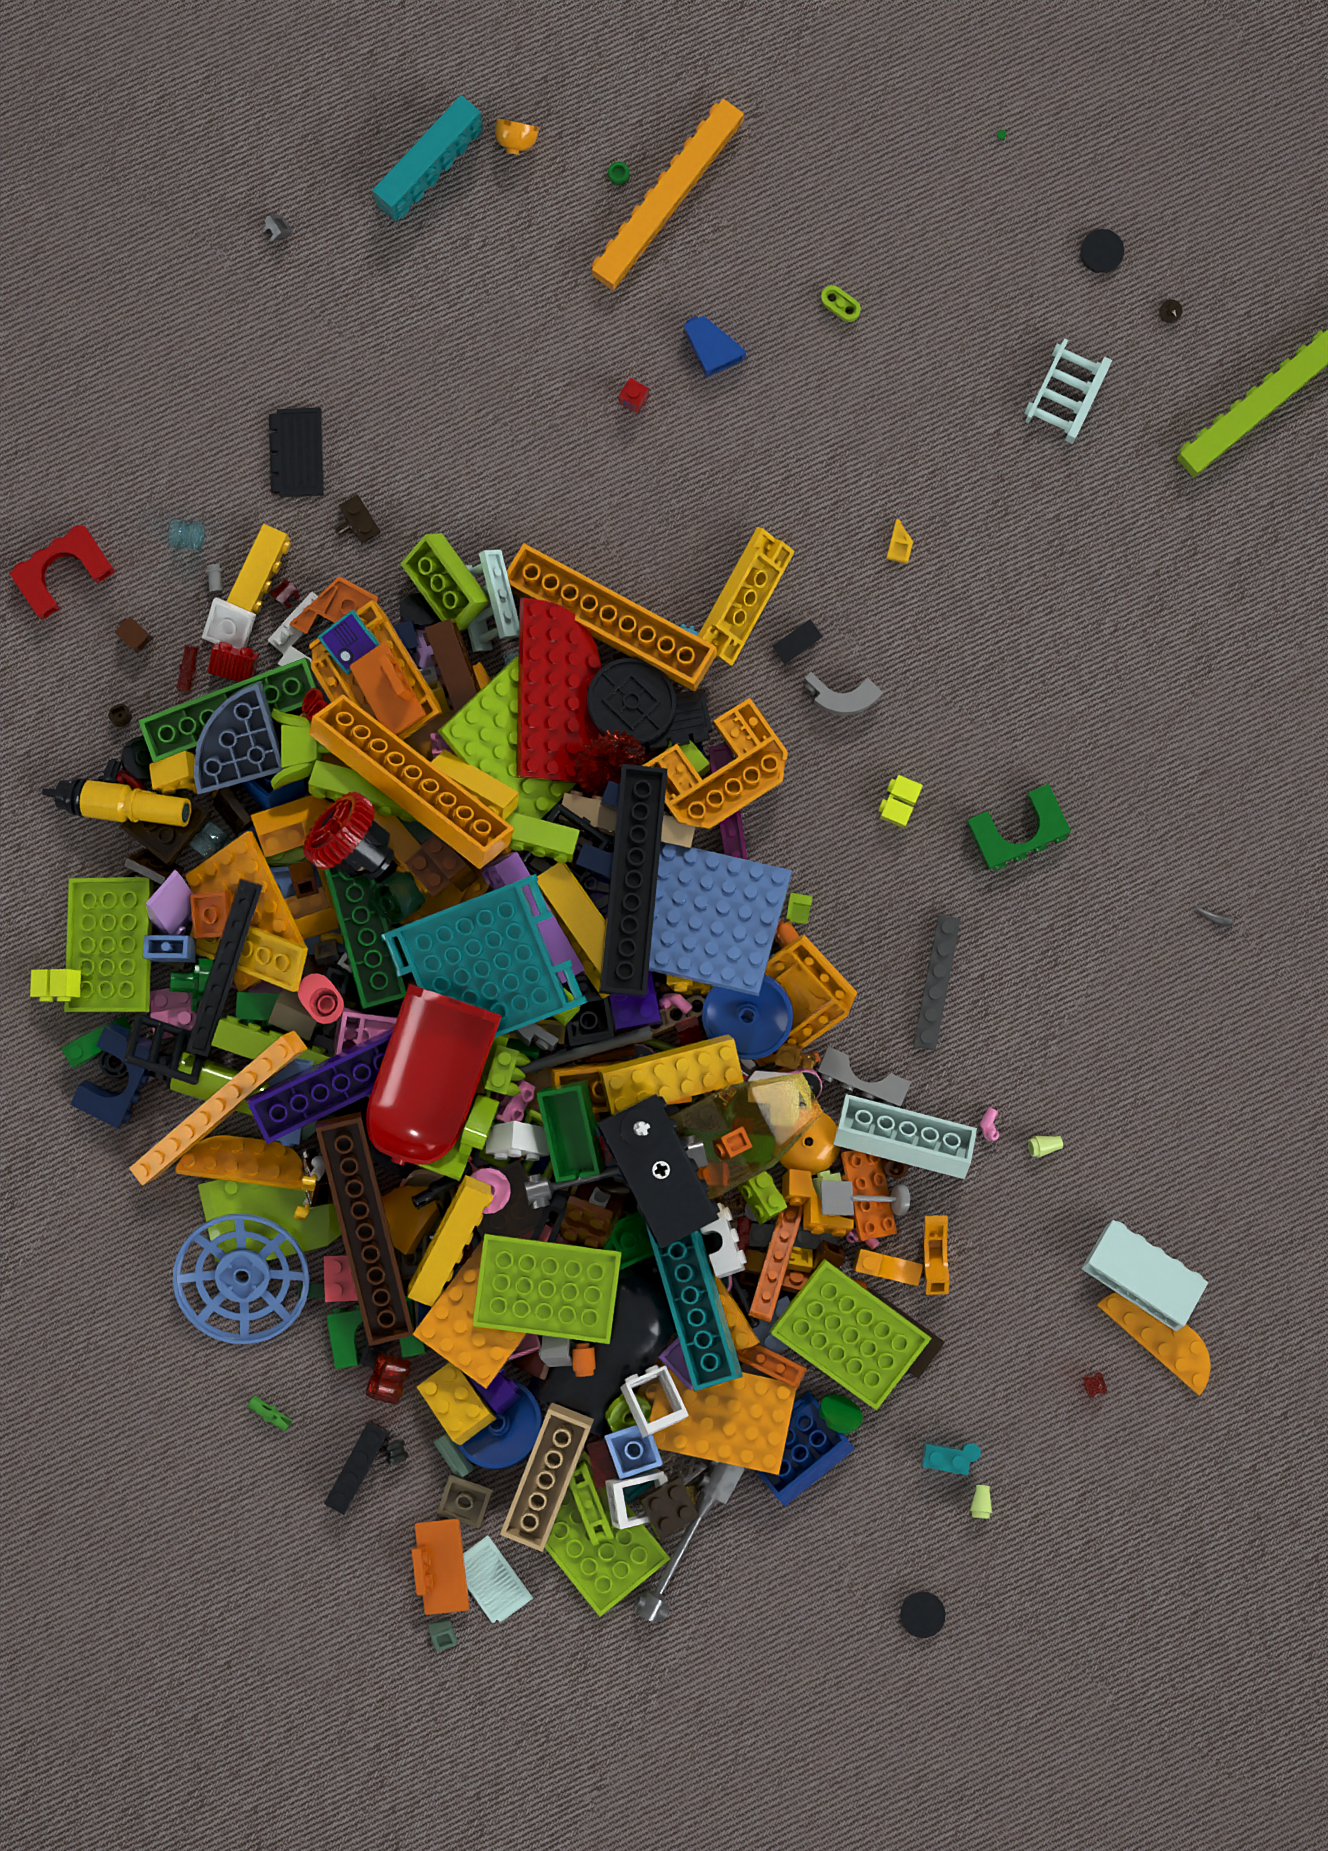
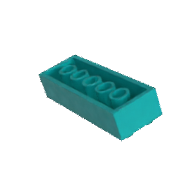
M460 95L372 190L376 205L395 222L399 218H404L410 210L409 207L414 202L417 203L422 199L424 191L429 186L432 187L436 184L439 175L451 168L454 163L453 160L458 155L465 153L472 139L476 140L482 134L483 122L481 112Z

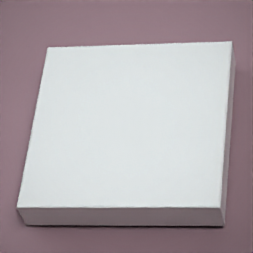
M216 597L213 599L202 639L214 644L228 642L232 644L233 648L237 649L246 648L256 614Z

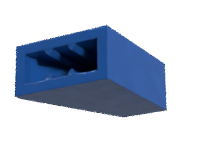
M698 316L692 317L684 324V333L706 377L746 359L745 349L705 316L700 318Z

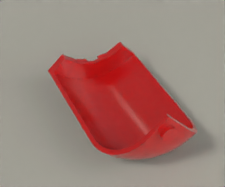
M409 984L367 1106V1132L377 1150L391 1156V1161L400 1165H404L405 1162L426 1165L441 1159L452 1149L465 1124L502 1015Z

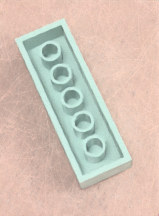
M846 1094L841 1107L833 1145L965 1179L971 1164L977 1128Z

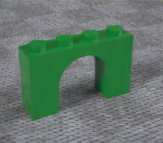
M1049 783L1028 792L1026 795L1037 819L1036 833L1026 843L1013 844L1004 840L999 835L988 811L966 821V825L988 871L994 869L995 872L1007 867L1006 862L1013 859L1015 863L1027 858L1026 853L1034 850L1036 854L1047 849L1046 844L1054 841L1056 845L1068 839L1066 835L1070 834L1071 830Z
M406 1296V1300H407V1304H408V1308H409V1312H410V1316H411V1320H412V1325H413V1306H412V1299H410V1298H408V1297ZM354 1305V1310L346 1311L345 1307L332 1309V1314L327 1315L335 1369L358 1366L360 1360L356 1334L363 1322L360 1306ZM414 1335L400 1338L402 1358L427 1353L426 1345L419 1339H414Z

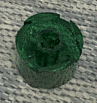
M395 871L371 887V890L374 889V894L371 895L374 908L382 918L388 917L391 920L389 921L391 924L400 923L420 910L422 904L425 903L424 895L419 891L414 882L413 875L408 871L404 873Z

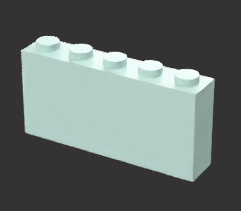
M1112 1220L1105 1226L1081 1268L1176 1332L1185 1326L1208 1284L1199 1273L1190 1271L1184 1267L1181 1261L1172 1259L1161 1248L1152 1246L1146 1242L1143 1236L1134 1234L1127 1229L1126 1225Z

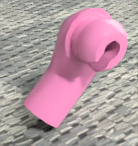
M665 993L658 1002L659 1006L663 1009H668L670 1005L677 1006L684 1014H687L693 1007L678 993Z
M991 1107L987 1109L981 1120L980 1128L986 1140L996 1141L999 1138V1132L996 1131L993 1122L999 1112Z
M853 1228L846 1235L848 1242H865L871 1250L880 1243L876 1238L859 1241L856 1228Z

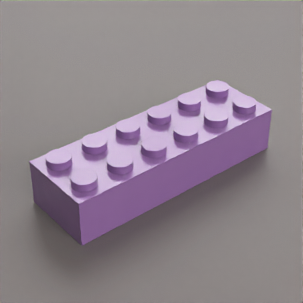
M517 852L502 854L481 868L484 872L482 874L483 879L488 885L492 886L493 890L531 876ZM523 886L534 916L539 915L540 913L529 886ZM545 901V904H546L547 909H548V911H549L550 908H549V906L547 905V903H546V901ZM554 915L537 923L554 965L570 959L573 965L571 968L574 976L585 970ZM563 971L557 972L561 984L565 983L567 980Z

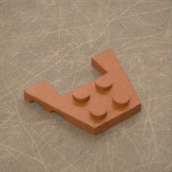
M339 576L289 625L308 635L318 615L336 623L351 610L357 611L371 600L378 604L379 597Z

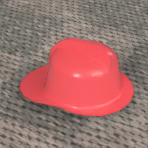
M318 973L310 974L300 982L298 997L313 1019L322 1024H329L341 1016L344 1009L343 998L327 977Z

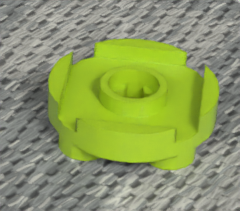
M623 1393L612 1402L605 1413V1418L612 1432L637 1425L634 1417L625 1419L631 1410ZM634 1394L646 1421L650 1422L651 1406L643 1396Z

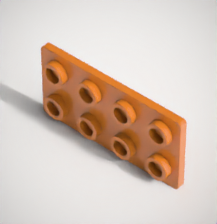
M381 643L350 665V669L379 723L397 736L426 716L388 643Z
M855 1150L841 1153L845 1175H841V1180L852 1181L853 1195L890 1197L885 1172L882 1169V1157ZM853 1201L854 1215H840L844 1218L855 1220L859 1241L897 1233L890 1202Z
M456 1518L416 1523L417 1547L411 1549L416 1594L417 1596L423 1595L425 1614L468 1611L470 1605L460 1520Z

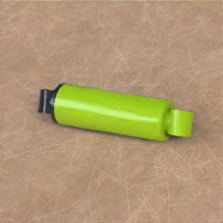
M159 1052L156 1063L169 1067L172 1055ZM182 1052L178 1070L191 1074L195 1055ZM206 1060L205 1066L201 1069L199 1082L196 1085L153 1071H149V1073L154 1078L167 1080L166 1089L207 1101L242 1070ZM269 1082L265 1086H263L258 1092L270 1087ZM247 1101L236 1110L253 1116Z

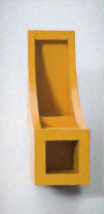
M789 1169L782 1176V1195L785 1202H789L793 1206L803 1205V1230L811 1231L812 1234L831 1233L835 1237H843L854 1228V1220L839 1215H822L821 1200L814 1189L811 1171Z

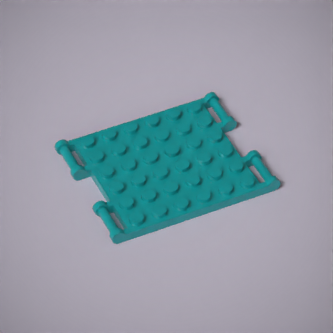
M536 874L380 935L382 941L386 942L397 969L395 970L397 977L412 972L418 987L502 1015L495 1037L587 1003L586 997L582 996L571 967L573 965L571 960L569 959L554 965L537 923L549 919L553 915L551 910L548 911L537 884L538 878ZM525 885L529 886L540 913L537 916H534L524 892L523 886ZM395 936H397L399 939L401 947L408 961V966L404 965L400 952L393 938ZM559 971L564 973L574 998L572 1001L567 999L557 974Z

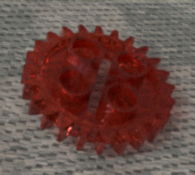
M607 730L604 737L598 733L597 740L590 738V745L583 744L585 751L577 752L580 758L574 760L577 764L574 767L575 777L587 793L592 792L594 796L600 793L603 797L609 780L619 784L620 772L615 769L614 765L619 771L622 764L642 766L644 765L642 762L646 761L643 755L645 751L638 739L636 740L632 734L628 736L626 731L620 735L619 731L615 730L613 735H611L609 730Z

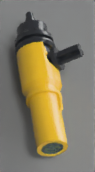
M114 758L108 760L104 775L99 776L97 781H91L87 778H74L71 781L61 780L56 789L44 788L42 790L43 795L55 799V805L58 809L67 810L71 815H78L79 817L84 816L115 822H125L127 819L131 822L141 820L185 827L191 816V802L188 798L156 794V792L144 791L139 788L132 790L129 785L119 784L116 779L121 762L116 761Z

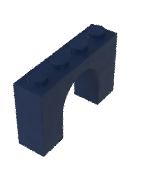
M609 780L600 805L617 811L619 784ZM584 843L575 867L610 881L612 853Z
M110 1022L104 1027L96 1047L123 1061L129 1073L127 1088L121 1092H111L85 1080L78 1086L70 1105L118 1129L123 1124H128L133 1116L131 1109L140 1100L142 1093L139 1091L142 1085L145 1086L148 1082L150 1073H148L149 1070L128 1064L124 1061L128 1045L126 1038L130 1030ZM139 1036L134 1056L147 1060L152 1042Z

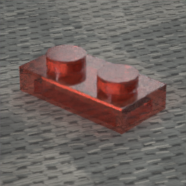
M605 1439L587 1443L596 1489L606 1487L605 1481L617 1478L615 1465Z

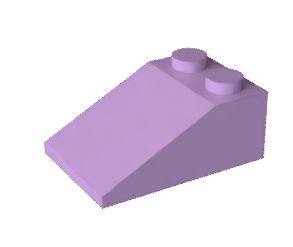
M176 870L173 871L146 902L149 920L152 922V929L160 935L183 936L186 932V926L192 922L190 895L193 892Z

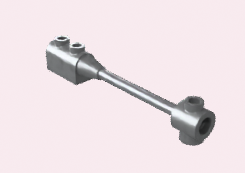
M695 1135L683 1137L689 1148L686 1151L688 1157L694 1158L698 1167L708 1165L701 1138L696 1139ZM656 1165L657 1169L660 1168L661 1170L663 1168V1166ZM617 1166L605 1169L600 1175L584 1178L579 1176L576 1179L562 1182H551L546 1177L541 1178L540 1174L527 1176L528 1181L523 1182L528 1204H531L532 1209L550 1205L549 1200L552 1198L554 1191L621 1174Z
M712 1460L708 1461L712 1465L709 1472H702L698 1479V1484L701 1487L695 1509L699 1517L689 1523L655 1590L646 1591L645 1595L639 1594L636 1597L634 1606L637 1607V1614L654 1623L657 1620L660 1622L665 1620L669 1612V1605L666 1604L663 1593L702 1518L707 1515L717 1500L725 1504L727 1503L745 1469L744 1467Z

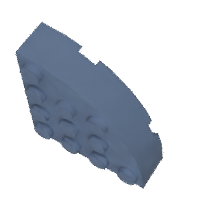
M261 681L248 685L231 695L214 711L205 724L197 742L194 765V779L198 795L283 770L281 768V744Z

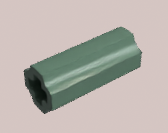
M445 1433L433 1442L456 1477L463 1478L475 1469L470 1460L460 1451L458 1445L452 1441L448 1433Z

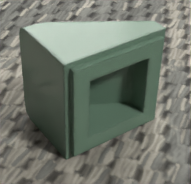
M450 1618L429 1624L430 1637L437 1652L458 1645Z

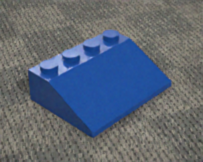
M809 1391L793 1404L779 1475L755 1470L784 1506L788 1505L855 1449L843 1433L830 1429L825 1425L826 1421L823 1418L821 1420L818 1412L819 1403Z

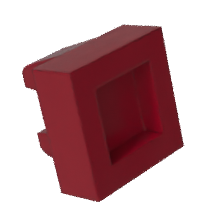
M284 579L270 594L276 601L288 608L292 607L288 602L289 596L293 595L297 599L300 598L297 588L287 579Z

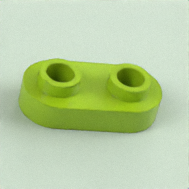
M830 285L824 288L821 294V302L824 307L845 322H853L858 319L861 307L857 300L837 286ZM834 296L836 300L831 302L828 300V297ZM852 309L853 313L847 314L845 310Z

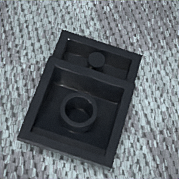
M587 975L575 977L582 996L586 997L587 1003L580 1005V1010L566 1024L570 1046L613 1038L614 1031L608 996L603 999ZM566 981L562 984V986L569 993H571L569 985Z

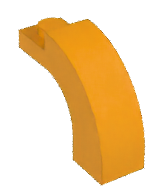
M947 1215L925 1216L923 1267L926 1295L949 1294Z

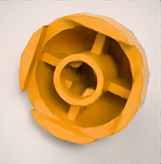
M496 119V140L501 146L507 148V153L519 155V151H527L533 147L538 137V126Z

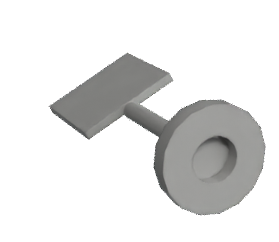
M820 1181L822 1215L853 1216V1201L890 1202V1207L895 1215H905L908 1212L910 1193L905 1184L895 1185L890 1197L853 1195L852 1181Z

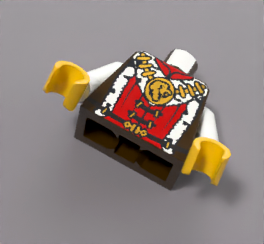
M309 1149L303 1153L304 1162L302 1170L304 1177L301 1189L306 1190L307 1197L303 1202L304 1207L297 1206L294 1218L301 1221L307 1218L309 1210L313 1209V1207L332 1204L333 1201L322 1154L317 1155L315 1149Z

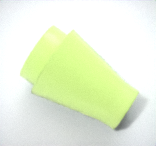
M1033 1136L1032 1139L1028 1140V1149L1032 1157L1040 1158L1056 1150L1063 1149V1141L1061 1136Z
M976 1485L975 1495L970 1508L973 1518L990 1519V1514H992L990 1486Z

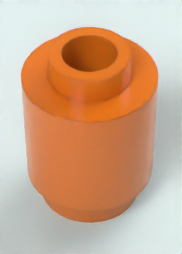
M781 920L778 923L774 939L780 948L783 949L799 937L790 921L785 923Z
M589 1342L576 1343V1347L571 1348L572 1366L576 1377L594 1375V1369H596L594 1347L589 1346Z

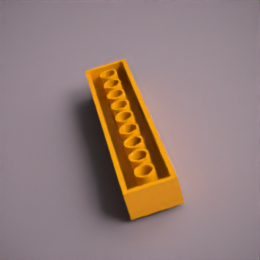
M523 543L507 569L513 594L520 598L553 602L568 609L575 615V620L589 630L592 637L631 658H639L664 672L668 678L694 692L717 656L716 646Z
M344 694L312 717L309 731L311 737L477 868L481 869L510 845L514 827Z

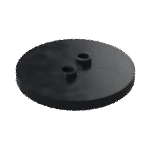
M622 658L606 664L595 674L588 688L586 704L593 725L603 736L618 744L636 746L657 739L667 730L675 714L676 695L670 679L660 669L639 658Z

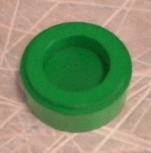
M618 161L609 166L608 178L611 183L623 185L628 181L630 171L625 163Z

